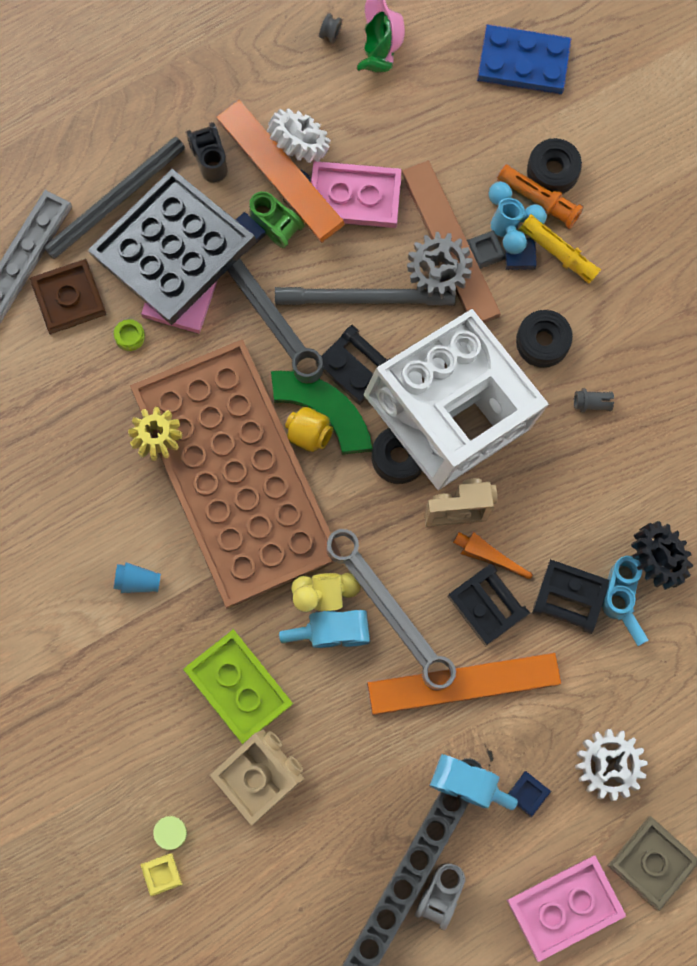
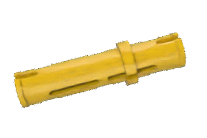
M532 214L529 215L519 228V230L530 236L535 242L563 263L562 266L566 270L568 268L571 269L588 284L600 272L601 269L583 256L579 248L576 247L574 249Z

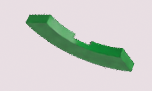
M271 371L274 403H291L302 407H310L329 417L330 426L333 427V432L338 439L342 455L372 452V444L367 426L356 407L343 393L321 379L307 384L297 380L293 371Z

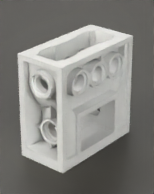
M473 309L378 366L363 394L438 491L529 431L549 405ZM475 403L493 427L470 441L453 417Z

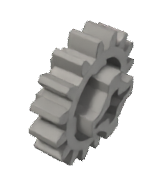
M436 232L435 239L433 240L425 235L424 244L415 242L414 249L416 252H409L408 254L411 262L407 264V271L412 273L410 275L411 283L418 282L417 290L419 292L425 288L428 289V297H432L434 292H439V296L442 299L444 298L445 291L448 290L453 296L456 295V286L464 289L466 287L464 278H471V270L468 268L472 267L473 260L467 258L470 255V249L468 247L461 249L462 239L459 238L453 242L451 233H448L446 238L442 239L440 233ZM453 252L458 260L453 259L450 253ZM440 262L445 263L442 264L440 268H435V266H438ZM420 267H422L423 271L428 272L429 279L422 274Z

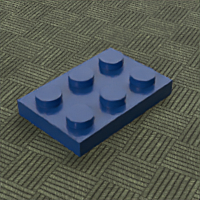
M486 24L477 81L563 94L571 38Z

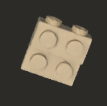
M479 478L467 479L463 481V484L458 485L453 498L451 494L433 496L432 500H428L424 513L425 527L487 521L491 511H494V504L498 502L496 485H491L490 482H482Z
M264 730L255 733L210 774V777L251 826L305 780L300 774L303 772L301 764L294 757L290 756L287 758L279 749L282 747L280 739L270 731L266 733Z

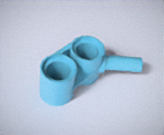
M624 556L617 560L609 571L608 580L610 581L602 609L608 617L618 619L619 621L622 620L637 646H640L649 641L633 615V612H635L633 607L635 605L636 589L643 570L637 569V566L640 564L639 560L633 559L632 556ZM619 567H628L632 571V579L623 578L619 573ZM612 596L622 597L625 601V609L615 608L611 601Z
M366 610L312 613L309 615L310 623L306 627L279 632L281 643L309 639L312 641L313 648L334 647L340 645L341 642L342 646L345 647L362 646L370 643Z
M441 754L429 785L430 787L455 797L459 794L461 799L489 809L491 802H495L509 810H514L518 803L516 798L498 789L497 784L500 779L498 775L482 768L469 766L461 760Z

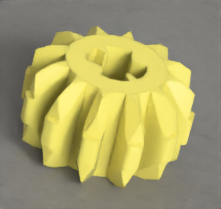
M154 407L153 414L149 415L148 411L143 409L141 411L143 419L136 417L132 419L135 427L128 430L129 436L134 438L130 444L133 449L139 448L138 453L142 458L150 452L151 460L156 461L158 453L162 452L163 457L168 459L169 453L167 449L177 450L179 446L175 440L182 439V432L176 430L180 426L179 420H171L172 413L169 410L161 415L159 407ZM153 430H160V434L157 433L158 438H151L150 433L153 435Z

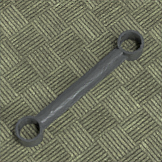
M239 258L227 270L292 359L293 373L297 380L307 384L316 382L323 374L321 355L314 349L305 348ZM305 358H312L319 363L317 370L310 374L298 371L297 364Z

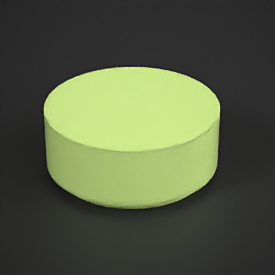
M167 816L157 822L153 835L156 843L161 848L175 850L184 844L187 837V829L185 824L177 817Z

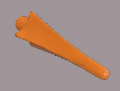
M461 532L457 533L453 543L463 548L462 555L492 563L527 579L532 578L533 574L504 556L475 532L469 537Z

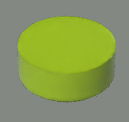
M126 319L116 325L114 339L122 350L134 351L143 345L145 333L139 322L133 319Z

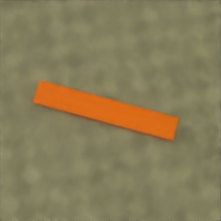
M240 100L216 117L222 127L321 243L345 225L344 220L282 148L277 147L276 141L270 139V134Z
M556 653L455 668L456 676L454 681L443 690L429 688L424 683L422 674L367 683L372 715L559 686L561 685ZM450 670L430 672L428 677L432 683L443 685L450 679Z

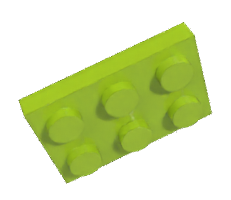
M234 629L183 668L184 672L242 745L251 736L263 730L293 706V702Z

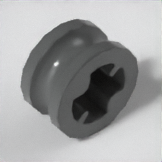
M328 13L321 25L319 38L324 39L327 37L329 42L334 43L340 33L343 19L340 17L334 19L333 15Z

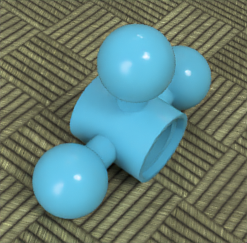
M496 182L490 187L488 193L491 202L498 205L490 226L496 235L504 237L503 247L508 253L519 254L527 245L525 235L516 230L520 222H525L529 215L532 214L544 224L547 214L542 206L536 204L524 209L521 202L511 198L512 190L507 183Z

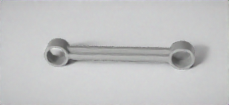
M347 529L334 531L329 536L326 546L330 559L336 563L344 564L422 666V679L424 683L433 690L447 688L456 676V669L452 661L446 657L436 655L358 552L359 542L356 535ZM339 536L349 538L354 543L352 553L347 557L335 555L331 548L334 538ZM440 662L449 668L450 679L447 683L436 685L430 681L428 668L431 664Z

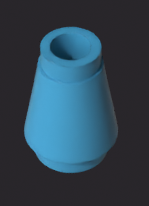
M125 562V565L117 564L113 589L121 590V593L158 592L161 573H155Z

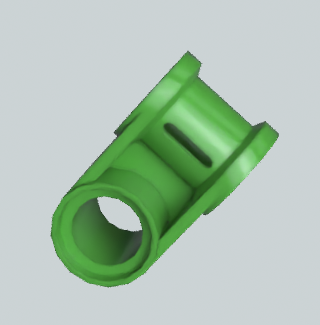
M261 191L251 197L249 216L265 230V234L279 247L285 248L288 245V240L297 230L301 231L305 227L303 220L294 211L288 209L273 197L272 194ZM260 206H266L270 211L259 213L255 209Z

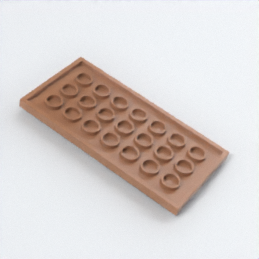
M243 339L130 385L140 411L146 409L148 414L152 415L154 407H159L161 415L169 410L172 413L171 420H179L180 426L176 430L182 432V439L175 440L179 448L177 450L168 448V459L163 457L162 452L159 455L226 609L289 583L300 576H305L335 563L330 559L326 550L331 532ZM153 430L151 437L158 438L157 433L160 434V430ZM333 539L331 543L333 553L342 557Z

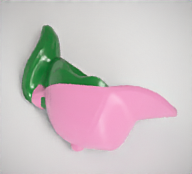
M367 0L365 3V16L367 20L365 32L367 38L364 50L368 57L359 62L357 70L365 69L376 73H384L392 68L393 54L403 43L405 35L404 20L401 14L388 8L385 0Z

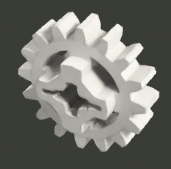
M279 109L277 113H274L268 124L267 132L272 134L270 139L277 141V147L284 148V152L288 156L293 157V155H296L299 161L303 157L308 163H311L313 159L319 162L330 147V139L326 137L327 132L320 130L319 123H313L314 119L306 114L302 116L300 111L294 114L290 109H287L286 112Z
M607 729L604 738L599 732L593 734L594 743L586 739L583 745L587 750L578 751L576 754L579 758L583 759L582 763L575 765V769L583 770L584 775L578 780L579 782L586 780L589 782L586 789L588 793L597 789L598 799H603L609 793L610 800L616 801L618 792H620L623 798H627L630 796L628 788L635 791L640 788L636 779L646 778V774L640 771V767L648 765L647 761L639 760V755L644 752V749L639 748L635 750L633 745L636 739L633 737L628 741L624 740V731H620L616 737H613L612 730ZM615 744L619 747L613 751H608L600 745ZM619 756L614 765L616 770L603 774L607 770V761ZM628 756L630 757L632 764L631 771L627 768ZM591 759L595 761L596 766L594 775L591 770ZM608 779H615L622 785L610 787L604 785V783Z

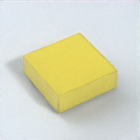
M173 853L140 864L150 897L183 885Z

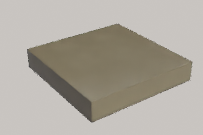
M649 816L607 866L654 909L660 911L696 868L697 857L654 818Z

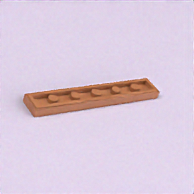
M428 160L402 170L401 175L431 240L435 239L436 232L440 233L442 239H445L447 234L451 233L453 242L459 238L462 239L461 249L467 247L470 249L430 161ZM470 249V255L467 258L473 260L472 267L468 268L471 270V278H464L466 282L464 289L456 286V294L465 313L473 309L483 323L500 317L501 313ZM451 252L452 258L458 260L457 256Z

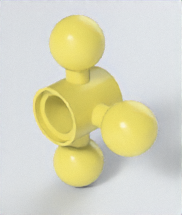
M323 573L314 575L312 578L300 576L292 584L293 604L298 610L303 612H309L313 609L318 611L338 610L343 607L342 596L346 598L356 596L361 586L351 573H344L342 575Z

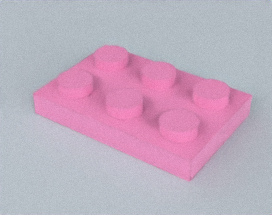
M313 161L311 183L344 220L345 224L397 227L401 169Z
M595 855L507 899L537 962L626 917Z

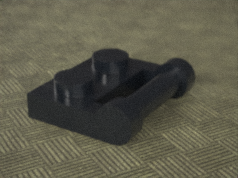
M350 325L321 357L323 372L360 405L366 399L363 394L373 373L345 348L351 343L377 367L388 360L359 335L360 331L354 325Z
M550 559L532 609V614L538 616L544 614L581 627L583 632L592 634L610 580ZM550 594L590 608L588 615L584 616L547 603L548 595Z
M492 563L447 596L485 647L530 614L526 606L522 607L496 574L498 570ZM484 581L488 582L511 612V616L508 618L504 617L481 587V583Z

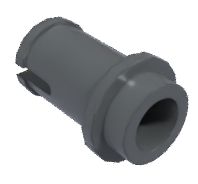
M582 388L581 391H576L574 394V408L580 409V412L583 413L586 410L612 411L614 402L602 401L614 399V393L589 392L586 388Z

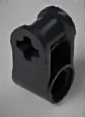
M211 122L209 127L197 131H185L190 149L197 160L204 179L213 183L223 180L228 172L227 163L215 123ZM211 162H218V163H219V164H217V165H215V166H210V165H208V164L211 163Z

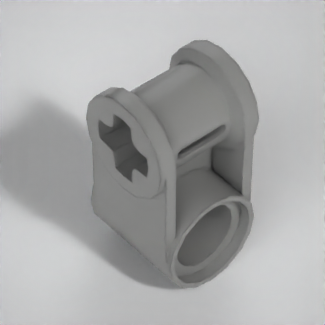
M446 863L437 868L428 889L425 890L419 902L415 917L420 918L423 916L439 924L440 929L446 930L465 884V875L460 867ZM447 869H453L458 875V882L452 888H445L440 881L441 874ZM429 905L441 910L442 913L430 909Z

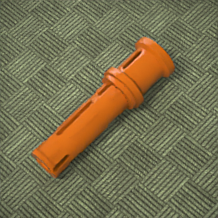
M508 164L502 168L497 177V181L507 183L514 191L542 206L547 216L552 215L566 224L565 227L568 229L573 227L583 211L584 206L581 204L576 206L563 198L561 192L547 190Z

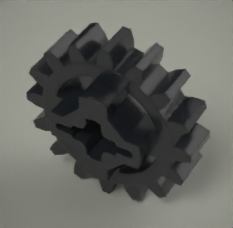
M660 521L653 524L649 523L640 528V531L633 535L636 541L631 543V546L637 550V553L633 554L632 557L640 562L637 569H644L646 572L645 580L647 581L652 578L654 586L659 587L662 585L664 590L671 587L675 588L684 583L685 579L691 576L688 569L692 568L693 564L687 560L692 554L689 551H685L686 540L680 541L678 539L679 531L677 530L672 533L670 525L667 523L662 526Z

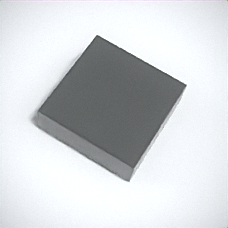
M494 230L467 240L480 269L505 259V253Z

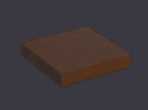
M87 259L29 278L49 334L107 315Z

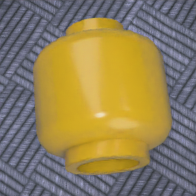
M303 407L297 413L292 412L285 423V428L288 429L287 437L289 441L308 452H315L319 448L324 449L333 433L329 417L310 407Z

